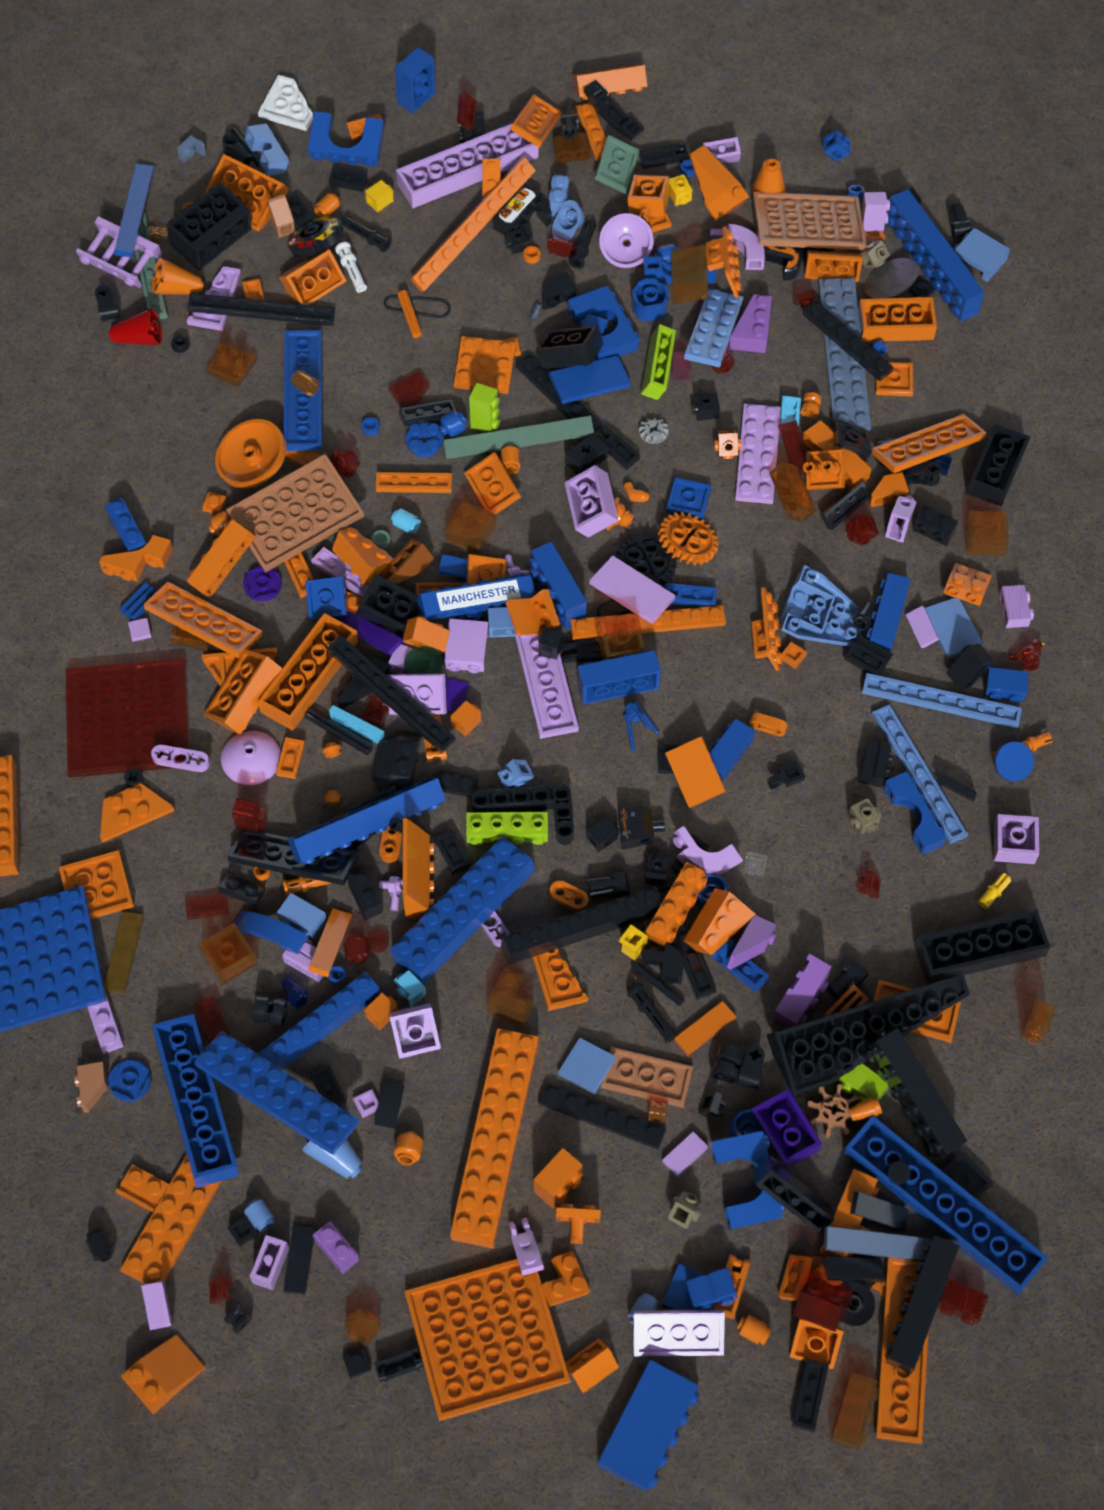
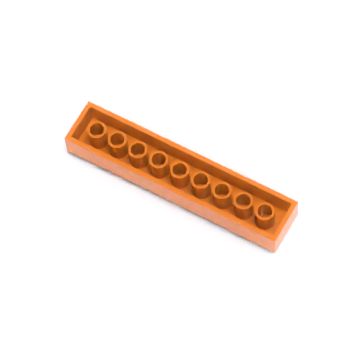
M497 1028L450 1235L453 1241L492 1249L495 1247L538 1052V1036Z

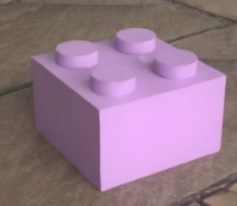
M998 814L994 822V861L1035 864L1039 856V817Z
M431 1003L389 1013L399 1059L441 1049Z

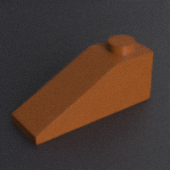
M411 539L379 576L394 584H398L423 572L434 557L423 543Z

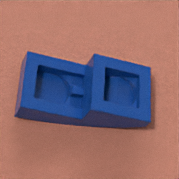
M442 554L439 575L458 577V581L466 582L467 560Z

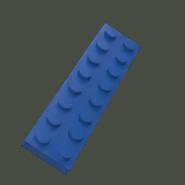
M284 330V437L286 440V451L322 450L321 330Z
M223 1031L195 1060V1066L331 1155H334L359 1125V1119Z

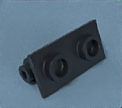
M417 1347L374 1362L379 1381H385V1383L387 1380L415 1370L420 1371L419 1368L423 1367Z

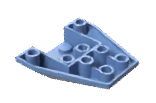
M804 565L788 593L779 619L780 630L798 639L851 647L862 631L854 627L852 617L860 608L822 573Z

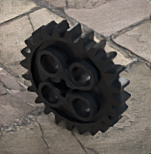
M640 533V538L633 535L632 541L626 538V544L621 543L620 549H617V555H615L617 559L636 571L644 572V576L658 585L660 583L665 584L666 579L671 581L672 575H675V568H677V556L672 558V552L666 553L668 548L661 547L663 542L658 540V535L651 538L650 533H648L647 537Z

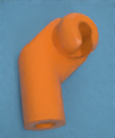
M631 482L623 485L631 501H648V492L635 489Z

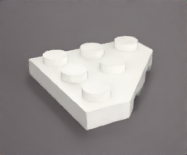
M278 75L258 111V116L307 131L313 120L311 109L308 108L306 100L299 91L295 80Z

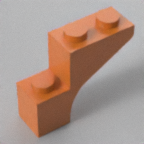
M152 535L148 544L143 548L131 552L104 555L99 563L102 571L109 576L117 575L126 581L133 580L138 582L146 563L154 568H165L173 547L171 540Z

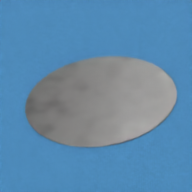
M909 258L889 260L883 265L876 267L870 273L864 283V290L868 296L875 299L896 296L914 283L919 273V267L914 260Z

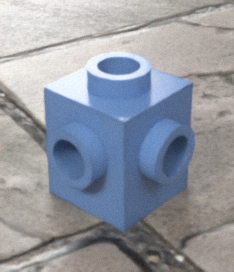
M512 759L504 764L503 768L498 772L501 784L505 788L525 787L526 783L534 777L526 760Z

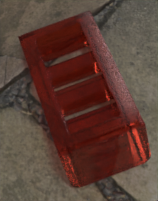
M373 694L361 720L382 729L389 706L383 702L376 701L380 698Z

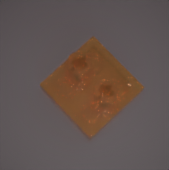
M219 343L215 347L216 355L206 368V372L239 387L256 363L257 357L228 343Z

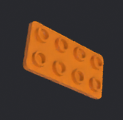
M724 226L722 227L723 238L706 242L707 268L709 271L725 267V274L735 298H739V291H741V284L738 280L741 276L737 268L740 267L737 257L739 250L737 244H733L732 232L728 231L727 227Z
M762 587L763 619L752 621L754 656L756 659L768 657L775 670L779 671L780 664H783L781 652H779L781 639L777 635L780 625L775 614L778 613V606L776 601H773L771 592H768L766 587Z

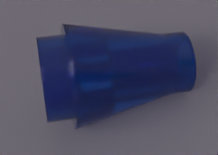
M287 977L282 981L281 985L291 1006L300 1008L308 1002V993L292 977Z

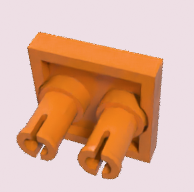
M845 450L806 452V463L803 465V470L806 472L807 490L845 488Z
M561 1204V1208L556 1207V1221H569L571 1223L570 1243L583 1244L584 1224L586 1222L600 1223L601 1210H596V1206L583 1205V1209H576L572 1204Z

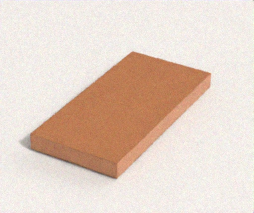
M610 1047L609 1053L616 1056V1061L601 1083V1088L684 1108L693 1066Z

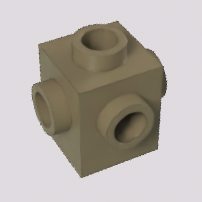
M882 240L868 241L865 246L866 249L860 250L857 253L862 254V264L866 269L883 265L890 256L887 246Z
M868 798L851 806L848 814L851 825L860 834L865 832L871 833L876 830L881 818L880 811L872 805Z
M683 1191L679 1197L675 1196L669 1206L672 1210L668 1219L688 1229L692 1221H698L702 1210L699 1208L703 1201L694 1194Z

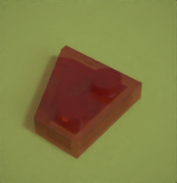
M418 372L388 387L400 408H405L418 404L422 395L426 394L429 390L430 384L422 373Z

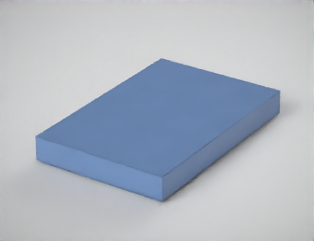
M953 598L925 608L940 639L938 643L947 659L961 655L962 649L967 645L980 644L983 647V642L960 599Z

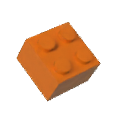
M562 1148L534 1178V1193L552 1208L557 1204L561 1206L568 1198L566 1194L571 1189H577L582 1183L583 1165Z

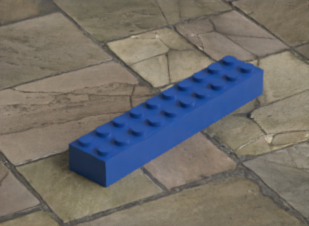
M874 1116L869 1119L845 1148L844 1155L871 1177L878 1179L877 1182L949 1241L959 1245L960 1250L1015 1295L1019 1296L1048 1259L1045 1254ZM894 1162H904L910 1168V1177L905 1184L896 1185L889 1180L888 1169Z

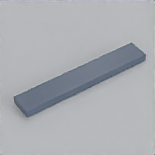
M827 1226L824 1233V1250L924 1261L926 1256L923 1253L924 1246L927 1240L931 1241L932 1239Z

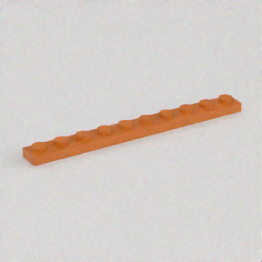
M525 157L521 158L410 277V280L421 292H424L536 171Z

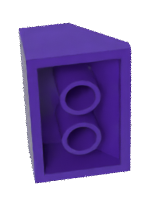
M789 1089L751 1109L784 1165L802 1162L820 1152L822 1143Z

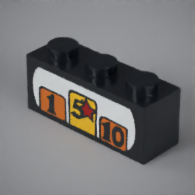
M523 184L493 217V229L506 237L507 232L520 229L525 222L528 223L532 214L536 211V204L541 202V193Z

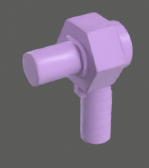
M508 554L504 557L507 566L506 579L513 578V576L518 574L530 575L529 570H520V567L514 565L511 555Z
M390 876L389 881L380 880L379 888L388 889L392 897L390 910L398 911L399 894L403 892V879Z

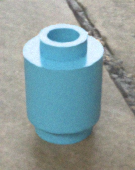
M402 508L395 510L391 517L392 524L407 533H416L421 524L418 516Z

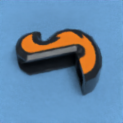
M764 246L765 261L786 266L784 281H790L798 276L802 257L798 249L794 247Z

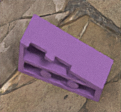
M811 954L808 955L804 968L798 972L796 980L791 988L787 990L775 1010L774 1018L788 1027L806 1022L808 1018L806 1013L809 1009L813 1010L819 1001L817 996L820 992L824 994L829 985L827 980L831 966Z

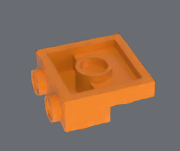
M955 563L946 583L944 594L980 606L992 575Z

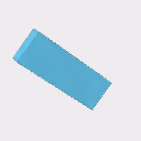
M334 705L330 708V719L335 723L378 745L380 741L385 739L383 730Z

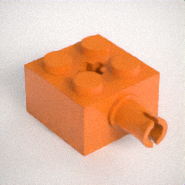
M634 175L628 195L629 214L639 215L647 223L649 222V216H664L670 196L669 176Z

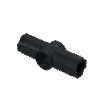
M566 105V108L562 110V115H560L562 136L566 137L567 140H572L577 135L579 129L577 108H574L573 105Z

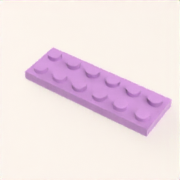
M744 404L735 501L773 504L781 407Z
M515 633V640L539 738L578 732L579 727L560 654L557 660L539 655L541 635L518 636Z

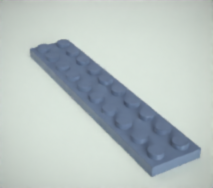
M855 278L819 279L820 304L861 339ZM823 333L832 423L835 419L870 432L871 422L865 368Z

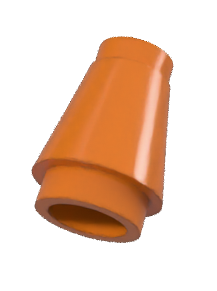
M868 1097L848 1109L852 1121L868 1119L872 1116L878 1117V1114L882 1113L877 1097Z

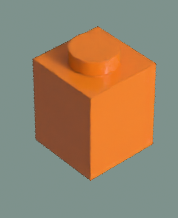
M465 701L450 716L451 726L464 736H467L480 723L481 710L475 704L471 705Z
M383 993L364 1009L365 1017L379 1030L390 1021L389 1013L398 1011L397 1002L391 996L386 997Z

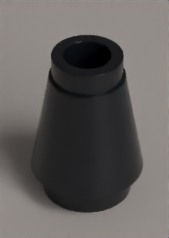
M865 602L852 617L855 628L865 630L871 625L874 611L872 603Z

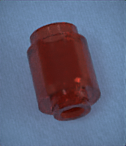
M553 236L552 239L548 240L547 249H549L550 254L566 258L572 256L575 244L571 243V240Z

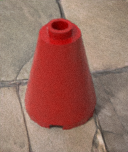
M148 309L112 325L109 330L110 340H113L115 344L159 345L162 342L161 325L157 326L156 320H159L156 311Z

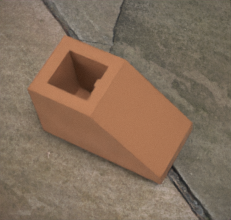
M285 195L269 199L270 220L277 236L280 238L292 234L295 231L294 220Z
M103 1062L77 1066V1074H74L76 1087L79 1086L80 1094H76L77 1105L82 1107L84 1113L89 1112L108 1089L106 1068Z

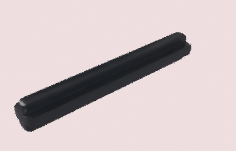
M308 708L305 712L306 719L363 754L369 755L373 750V746L314 709Z

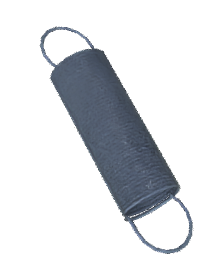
M535 303L529 318L530 321L533 318L536 322L541 309L539 303Z

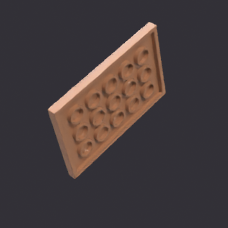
M753 192L752 198L759 246L866 249V237L859 198L857 196Z
M326 454L226 509L231 520H235L256 536L249 545V548L265 573L365 516Z

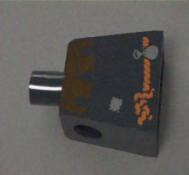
M618 807L621 850L651 844L654 840V832L665 831L664 819L652 820V811L650 809Z

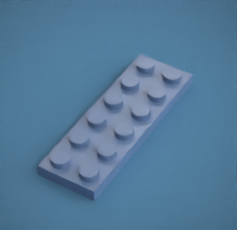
M708 290L685 352V360L715 367L721 366L744 297L739 296V298H735L734 294L719 290Z

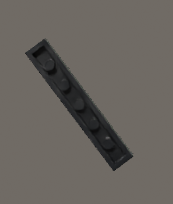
M934 1235L931 1241L927 1240L923 1249V1253L926 1254L924 1261H919L915 1271L919 1275L916 1282L912 1280L908 1293L911 1294L909 1302L904 1301L900 1314L903 1315L901 1323H896L892 1333L896 1336L893 1343L889 1342L885 1355L888 1356L887 1364L910 1374L915 1370L959 1245Z

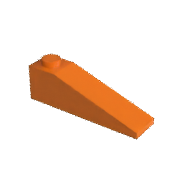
M704 145L690 153L689 156L693 169L700 183L699 188L705 199V207L715 221L746 202L749 196L740 182Z

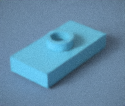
M782 396L779 432L798 434L800 397Z

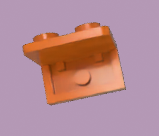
M542 589L532 598L509 599L506 601L511 621L518 636L542 635L544 627L555 629L560 625L548 589Z

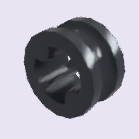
M130 769L125 773L124 779L129 788L140 783L143 784V776L138 769ZM133 775H134L135 777L137 776V779H138V780L135 781V782H133V780L131 781V778H130V777L133 776Z

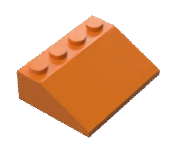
M223 154L203 196L211 187L221 182L250 209L252 229L259 232L270 219L268 200L283 194L286 197L290 188Z
M403 818V901L406 919H419L434 906V899H430V892H434V880H430V874L434 873V861H430V855H434V843H430L429 834L409 819Z

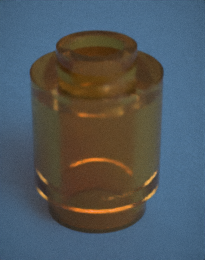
M299 370L293 374L291 383L296 389L308 396L317 393L319 381L316 378Z

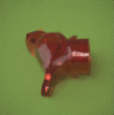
M1035 639L1018 653L1010 654L1009 659L1021 661L1026 671H1034L1040 666L1039 658L1045 643Z

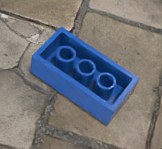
M550 542L531 550V559H529L531 569H529L530 575L533 580L536 579L539 583V591L542 589L549 590L560 625L562 624L566 630L570 628V619L586 618L587 601L553 543Z
M655 650L642 651L635 655H623L615 659L607 658L600 662H587L578 666L577 686L582 704L659 689L661 670Z

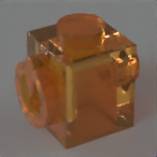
M365 1308L363 1310L358 1309L356 1313H350L345 1320L346 1324L344 1327L347 1331L345 1335L353 1343L358 1341L365 1348L381 1331L379 1326L380 1320Z

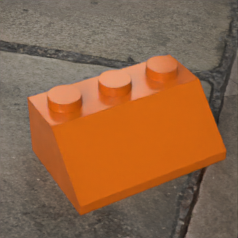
M330 249L322 250L318 254L310 256L278 276L286 292L298 304L303 305L312 304L346 282Z
M807 250L805 278H855V282H859L863 256L862 254Z

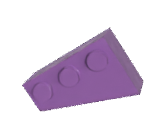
M753 295L730 337L729 349L766 352L772 296Z

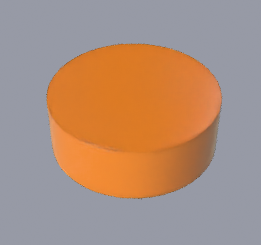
M528 246L523 251V259L527 263H536L541 258V251L536 246Z

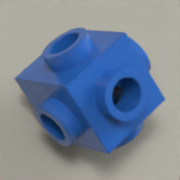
M838 130L823 138L824 152L835 161H839L851 154L850 139Z

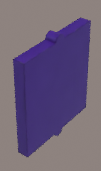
M445 678L447 712L454 713L465 702L470 684L456 681V679Z

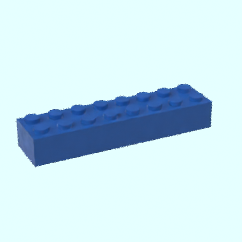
M909 189L891 196L889 199L890 210H887V226L893 229L896 238L901 240L905 250L910 252L913 260L922 269L923 275L929 278L935 291L940 293L942 301L948 304L952 315L961 322L979 314L984 290Z
M502 836L390 949L393 961L406 972L409 970L424 985L480 928L482 923L535 871L533 859Z
M194 1014L153 1024L154 1040L195 1188L238 1177L237 1163L212 1076L195 1066V1060L204 1051Z

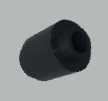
M101 1227L89 1231L86 1234V1243L94 1260L105 1262L111 1259L115 1250L107 1232L103 1231Z

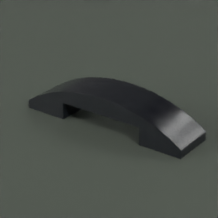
M597 80L584 89L586 97L598 114L622 135L633 140L644 131V128L633 116L629 119L607 97L608 91Z

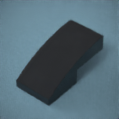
M383 1082L374 1125L396 1129L405 1085Z

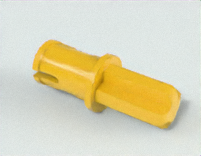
M1002 873L992 885L987 886V891L977 900V903L982 908L988 909L997 897H1001V892L1011 882L1010 876Z

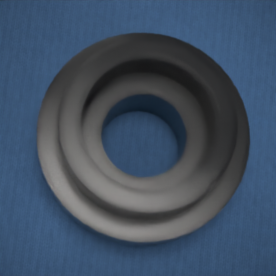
M182 335L175 336L171 342L172 350L177 353L186 352L190 346L189 340Z

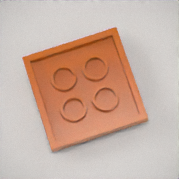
M461 336L454 388L473 390L476 383H480L497 389L498 393L509 394L516 342Z
M119 850L59 867L64 891L79 886L85 888L91 919L134 907Z

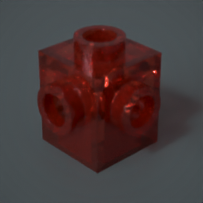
M336 449L329 458L340 477H351L356 473L357 468L361 464L356 458V454L351 450Z
M864 514L853 518L850 523L845 525L848 539L858 545L868 544L871 539L879 535L874 518Z

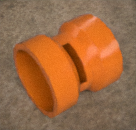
M813 392L804 394L801 414L804 417L816 418L819 415L821 396Z

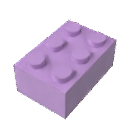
M594 465L565 482L576 531L586 537H590L619 521L608 473Z

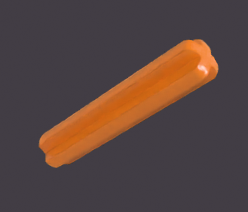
M406 290L399 291L398 298L412 337L414 339L422 336V332Z

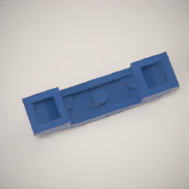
M240 911L230 927L232 931L246 936L251 934L274 942L281 949L295 954L299 953L308 938L306 934L281 921L248 911Z

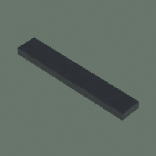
M672 882L657 887L663 901L673 885ZM686 918L685 922L678 928L673 943L683 957V968L695 997L700 999L715 994L716 988L701 953L695 951L683 941L691 929Z

